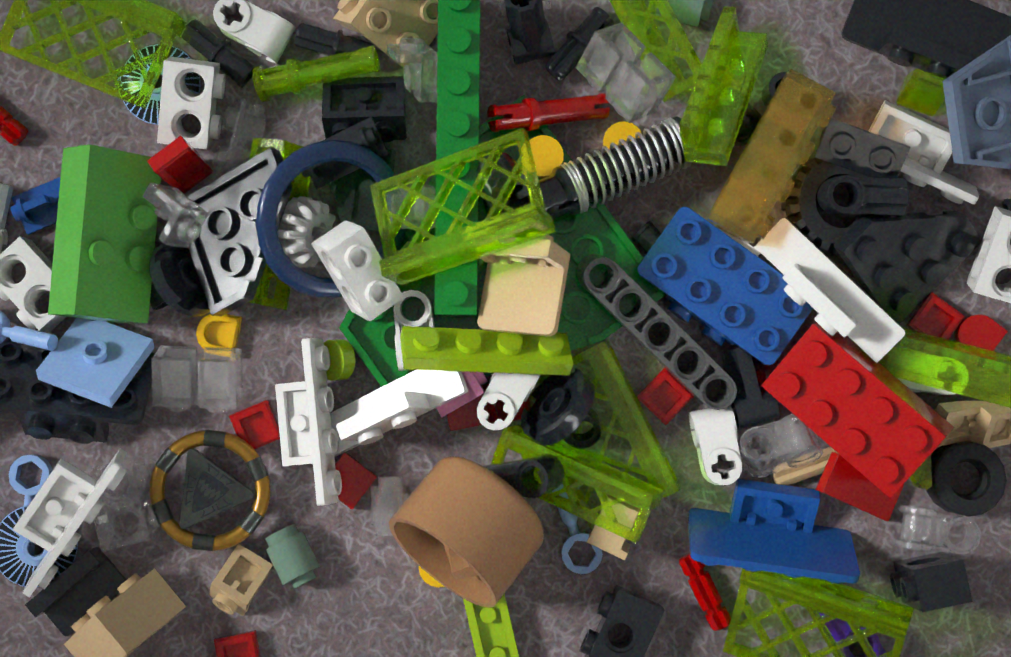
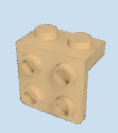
M340 0L338 3L339 11L333 18L346 29L361 33L401 67L412 69L438 34V0Z
M497 230L490 231L489 236L473 235L470 252L488 263L477 321L478 326L486 331L539 336L555 335L559 325L570 253L554 243L552 236L542 233H529L528 238H515V235Z

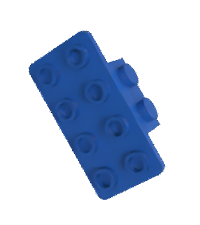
M681 207L676 212L637 268L638 274L666 294L664 298L671 303L668 310L687 323L693 318L704 326L701 333L716 345L721 347L724 342L729 345L736 344L764 365H771L776 362L813 310V307L807 302L800 306L784 291L788 284L782 279L783 274L689 207Z
M737 479L729 513L700 508L689 510L690 556L693 560L705 565L739 567L751 572L767 571L782 573L793 578L803 576L824 579L836 584L844 582L857 583L860 576L851 533L845 529L814 525L820 503L819 491L815 489Z

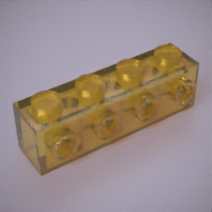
M790 69L781 80L706 220L748 244L754 243L757 237L763 240L775 220L774 217L769 215L777 200L784 203L795 184V181L790 176L797 163L804 166L816 144L810 141L818 126L824 129L835 112L836 106L830 103L836 92Z

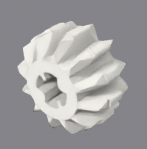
M293 197L287 203L278 228V238L286 255L296 266L305 268L309 266L315 267L317 262H322L311 243L333 229L332 225L336 216L329 213L328 204L312 200L310 197Z

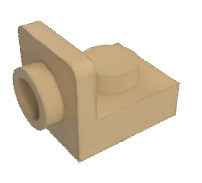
M238 544L211 583L209 596L214 598L213 604L227 614L233 615L234 612H237L244 616L250 602L271 572L273 564Z

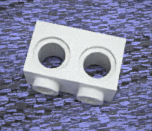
M169 57L164 60L157 143L169 145L179 136H182L193 148L207 150L212 145L213 139L219 140L222 116L215 114L217 98L223 99L226 83L225 74H219L220 63ZM188 72L198 73L203 78L205 87L202 93H193L186 87L185 77ZM183 114H193L199 119L201 123L199 133L191 134L183 128L181 123Z
M994 207L967 280L968 286L974 293L1011 303V280L1005 284H997L995 279L1001 270L1011 268L1010 210Z
M345 220L311 243L353 313L368 321H372L404 298L364 227Z
M20 236L0 254V298L4 301L10 299L20 309L16 315L29 329L51 332L66 318L65 316L48 315V312L44 314L39 308L40 297L44 293L50 292L53 263L32 240ZM22 262L26 267V275L21 282L15 283L11 272L17 263Z

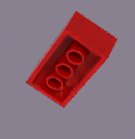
M817 322L810 326L761 385L889 498L899 490L955 428L880 363H876L848 336L844 338L838 331L832 336Z

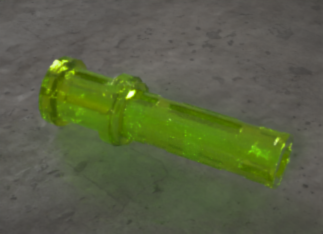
M372 45L359 50L343 52L310 61L301 62L299 59L291 58L287 59L286 64L264 69L261 65L255 66L253 68V82L260 101L269 102L272 96L293 92L294 95H300L310 86L379 72L380 62L377 51Z

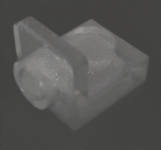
M402 38L400 39V44H388L387 54L397 63H409V65L404 67V84L406 89L420 103L436 102L437 52L427 45L423 39Z
M150 182L142 197L156 207L154 213L157 216L168 221L159 240L166 245L189 248L200 235L202 225L209 213L179 189Z

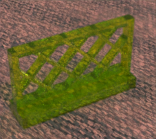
M14 0L0 32V52L146 109L162 71L164 60L168 57L175 37L181 38L187 23L176 12L146 0H62L59 2L57 0H50V6L31 13L27 3L28 0ZM75 4L82 5L88 20L68 28L61 10ZM92 10H95V11L100 12V13H102V14H100V15H98V16H94ZM55 13L62 31L42 40L35 22ZM113 18L120 20L125 35L105 43L98 25ZM129 24L139 29L131 31ZM29 25L36 43L22 49L10 46L9 44L15 30ZM92 28L99 46L79 54L72 36ZM149 33L162 37L157 51L142 58L135 39ZM65 39L72 58L55 64L51 62L46 47ZM129 42L136 61L116 69L109 50ZM39 51L42 58L35 56L32 53ZM103 54L109 73L95 79L88 77L82 62ZM151 63L150 68L147 71L146 65ZM76 65L78 72L68 68ZM136 69H140L144 78L138 96L125 92L119 78ZM113 80L116 88L105 83Z
M523 128L370 185L385 259L379 260L382 277L400 285L555 232L552 216L545 210L528 133ZM518 145L520 157L511 172L496 165L505 148ZM477 160L483 163L484 166L473 186H470L459 180L458 177L466 163ZM493 169L508 176L497 199L481 192ZM523 171H524L525 179H523V178L520 177V176L522 175ZM439 174L446 179L433 201L421 194L420 191L428 177ZM519 182L528 188L531 204L513 209L505 205L515 185ZM455 183L469 190L458 213L443 206ZM402 188L408 191L395 214L388 210L385 193ZM478 196L493 203L485 220L473 223L466 219ZM417 197L431 204L419 227L405 220ZM502 209L507 211L506 213L500 214ZM442 210L453 216L454 220L446 234L435 237L428 233L439 211ZM463 223L469 225V226H466V227L461 228L462 225H463ZM402 224L415 230L416 233L409 246L396 251L394 238ZM425 237H427V238L430 239V240H427V241H424V242H423V240H424Z
M609 339L572 357L573 366L586 359L589 360L595 372L593 380L595 397L609 402L614 411L609 426L600 424L601 430L607 432L600 454L585 448H574L562 440L556 444L549 445L553 455L563 465L564 477L590 530H592L597 520L588 503L593 488L608 494L610 490L619 493L620 489H624L630 471L647 477L653 491L640 497L643 499L641 508L662 497L665 498L678 492L681 487ZM541 374L536 384L544 381L551 375ZM598 382L600 383L605 395L596 392ZM533 390L529 395L531 408L536 401L532 396ZM616 419H618L623 431L614 428ZM582 421V423L578 426L576 433H582L584 424L591 427L593 425L589 422ZM611 434L628 439L632 451L627 463L605 456ZM561 447H564V448H567V449L570 450L567 459H566V457H565V455H564V453H563ZM575 452L598 459L591 481L574 475L570 465ZM635 455L642 468L632 465ZM602 461L625 469L618 490L595 483ZM579 484L588 486L586 496Z
M742 568L739 580L740 587L723 652L737 657H780L774 646L792 639L802 657H824L830 653H833L834 657H844L840 649L857 641L867 657H900L915 608L841 583H831L824 579L803 576L793 578L782 573L767 571L751 572ZM749 588L765 593L773 607L755 614L747 601ZM794 604L806 607L813 620L795 628L784 609ZM744 611L745 615L747 616V619L741 621ZM777 613L787 632L770 640L760 620ZM835 618L847 621L854 634L835 642L825 623ZM752 625L762 644L750 648L736 643L738 630ZM817 627L828 646L810 654L800 634ZM877 632L896 638L893 650L880 656H876L866 637Z

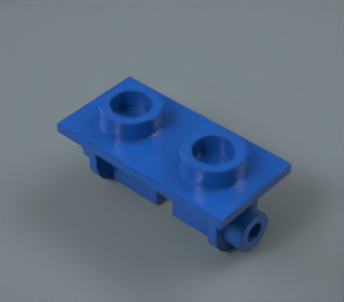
M61 177L11 197L14 205L10 207L11 213L17 222H22L27 235L56 224Z

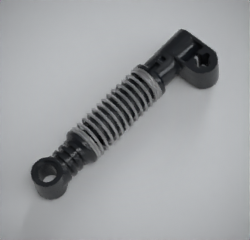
M727 91L718 95L712 101L708 110H702L699 114L691 115L690 118L686 117L683 119L678 116L661 121L660 127L652 125V129L645 128L643 134L636 132L635 138L628 135L626 141L619 139L618 145L612 142L610 149L603 146L601 152L594 150L593 157L591 154L586 153L585 161L583 158L577 157L576 164L571 160L568 163L560 164V166L553 169L550 176L533 183L530 182L527 175L512 156L504 152L492 153L479 164L476 171L477 181L493 230L518 235L566 213L577 215L586 212L589 206L596 208L597 203L604 204L605 200L612 201L614 196L621 197L622 192L630 193L631 189L638 190L639 185L646 186L647 182L654 183L656 178L663 179L664 174L669 176L672 174V171L679 172L681 168L686 169L696 164L699 156L711 152L713 149L720 148L722 145L729 143L735 146L748 145L760 135L763 128V118L738 92ZM674 162L678 165V168H674ZM505 183L508 185L512 192L507 194L503 192L506 189Z

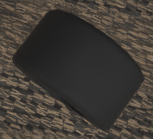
M969 441L945 445L936 449L926 462L923 475L926 492L933 503L947 512L968 517L984 514L994 508L1004 495L1007 482L1005 467L998 455L983 444ZM962 462L971 463L979 472V484L969 494H959L950 484L952 469Z

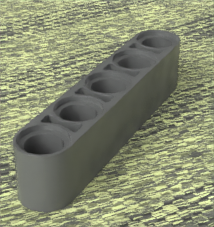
M598 254L588 255L581 260L576 273L582 287L689 390L696 399L715 410L725 409L733 403L737 393L736 384L733 379L617 263ZM597 264H605L608 271L606 280L599 285H592L589 278L591 269ZM627 293H634L636 296L635 308L629 313H621L619 310L620 299ZM656 322H663L665 327L663 337L658 341L650 342L648 338L649 328ZM691 350L693 354L691 365L686 369L679 370L677 367L679 355L684 351ZM713 379H720L721 389L714 397H707L705 391L708 383Z

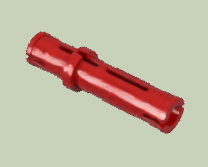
M599 93L597 95L537 101L535 98H525L521 103L490 105L487 110V118L503 116L504 119L489 121L488 125L492 132L522 127L526 131H533L539 129L540 125L595 119L604 120L609 117L610 107L595 109L594 106L609 103V99L605 93Z

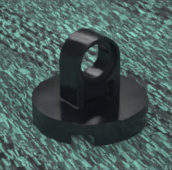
M173 236L157 247L150 258V276L153 281L150 305L153 310H159L169 305L177 312L190 317L204 316L210 310L185 236Z
M576 368L575 372L570 373V375H551L547 377L532 393L536 401L530 412L524 408L521 414V428L524 433L535 443L543 446L556 444L563 439L574 448H589L600 440L602 434L598 415L591 408L595 398V386L582 371ZM582 421L593 425L586 433L577 434L573 432Z

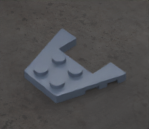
M1010 35L942 81L954 163L1011 170Z

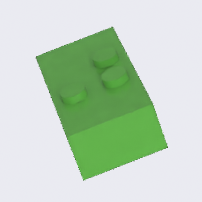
M91 144L63 148L48 315L116 323H148L152 284L150 258L155 250L161 177L154 172L147 162L151 157Z

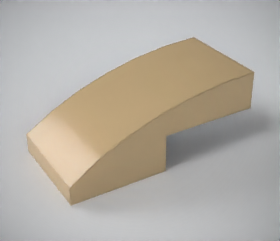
M992 401L938 403L936 412L955 427L938 447L964 441L983 444L988 448L1011 444V404Z

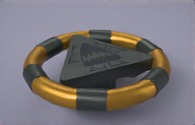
M202 430L193 432L173 442L155 463L149 489L151 508L162 529L180 544L194 550L214 552L227 549L241 543L253 534L264 519L270 499L269 474L261 456L240 437L226 431ZM199 446L227 448L238 454L246 462L255 483V492L195 448ZM187 452L179 524L174 519L168 502L165 499V483L168 473L181 455ZM254 498L252 508H250L240 524L229 532L211 535L193 533L186 529Z

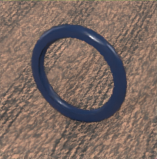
M328 140L309 144L293 152L273 171L266 181L258 201L256 230L259 247L267 265L285 284L295 291L312 297L339 298L343 296L332 278L309 274L290 260L278 238L276 224L278 206L283 193L291 181L304 170L319 163L338 161L360 167L373 177L380 186L387 203V232L378 253L388 269L398 256L405 238L408 215L405 194L398 177L384 159L371 149L354 142Z

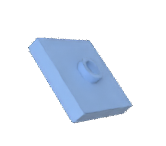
M76 318L58 341L57 347L47 355L37 368L38 380L112 408L153 351V339L106 321Z

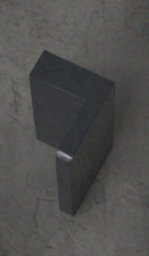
M98 546L84 553L48 584L45 589L41 590L27 602L25 606L35 618L45 613L64 636H69L74 632L71 626L86 615L88 609L106 595L112 600L119 593L117 588L127 579Z

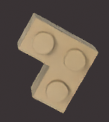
M155 568L142 578L135 573L117 588L120 593L118 597L111 601L106 595L88 609L86 615L71 626L75 634L64 645L74 657H128L186 606Z

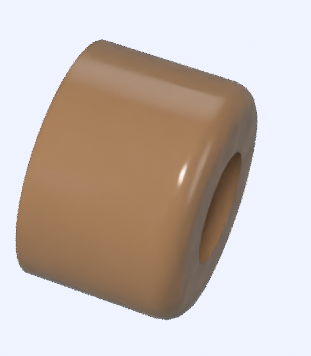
M457 456L446 457L437 462L389 521L390 531L398 544L424 571L458 596L476 605L488 608L494 607L541 547L544 540V529L538 515L518 491L486 467L472 460Z

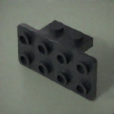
M854 0L841 35L848 42L887 56L891 62L897 65L915 67L925 71L929 77L943 81L1010 36L1011 16L970 0Z
M6 337L0 344V412L16 413L25 435L41 440H47L51 437L71 439L81 444H88L93 441L106 443L109 434L108 423L137 425L143 421L157 365L156 355L151 352L115 404L110 408L38 380L36 370L51 351L13 342L9 337Z

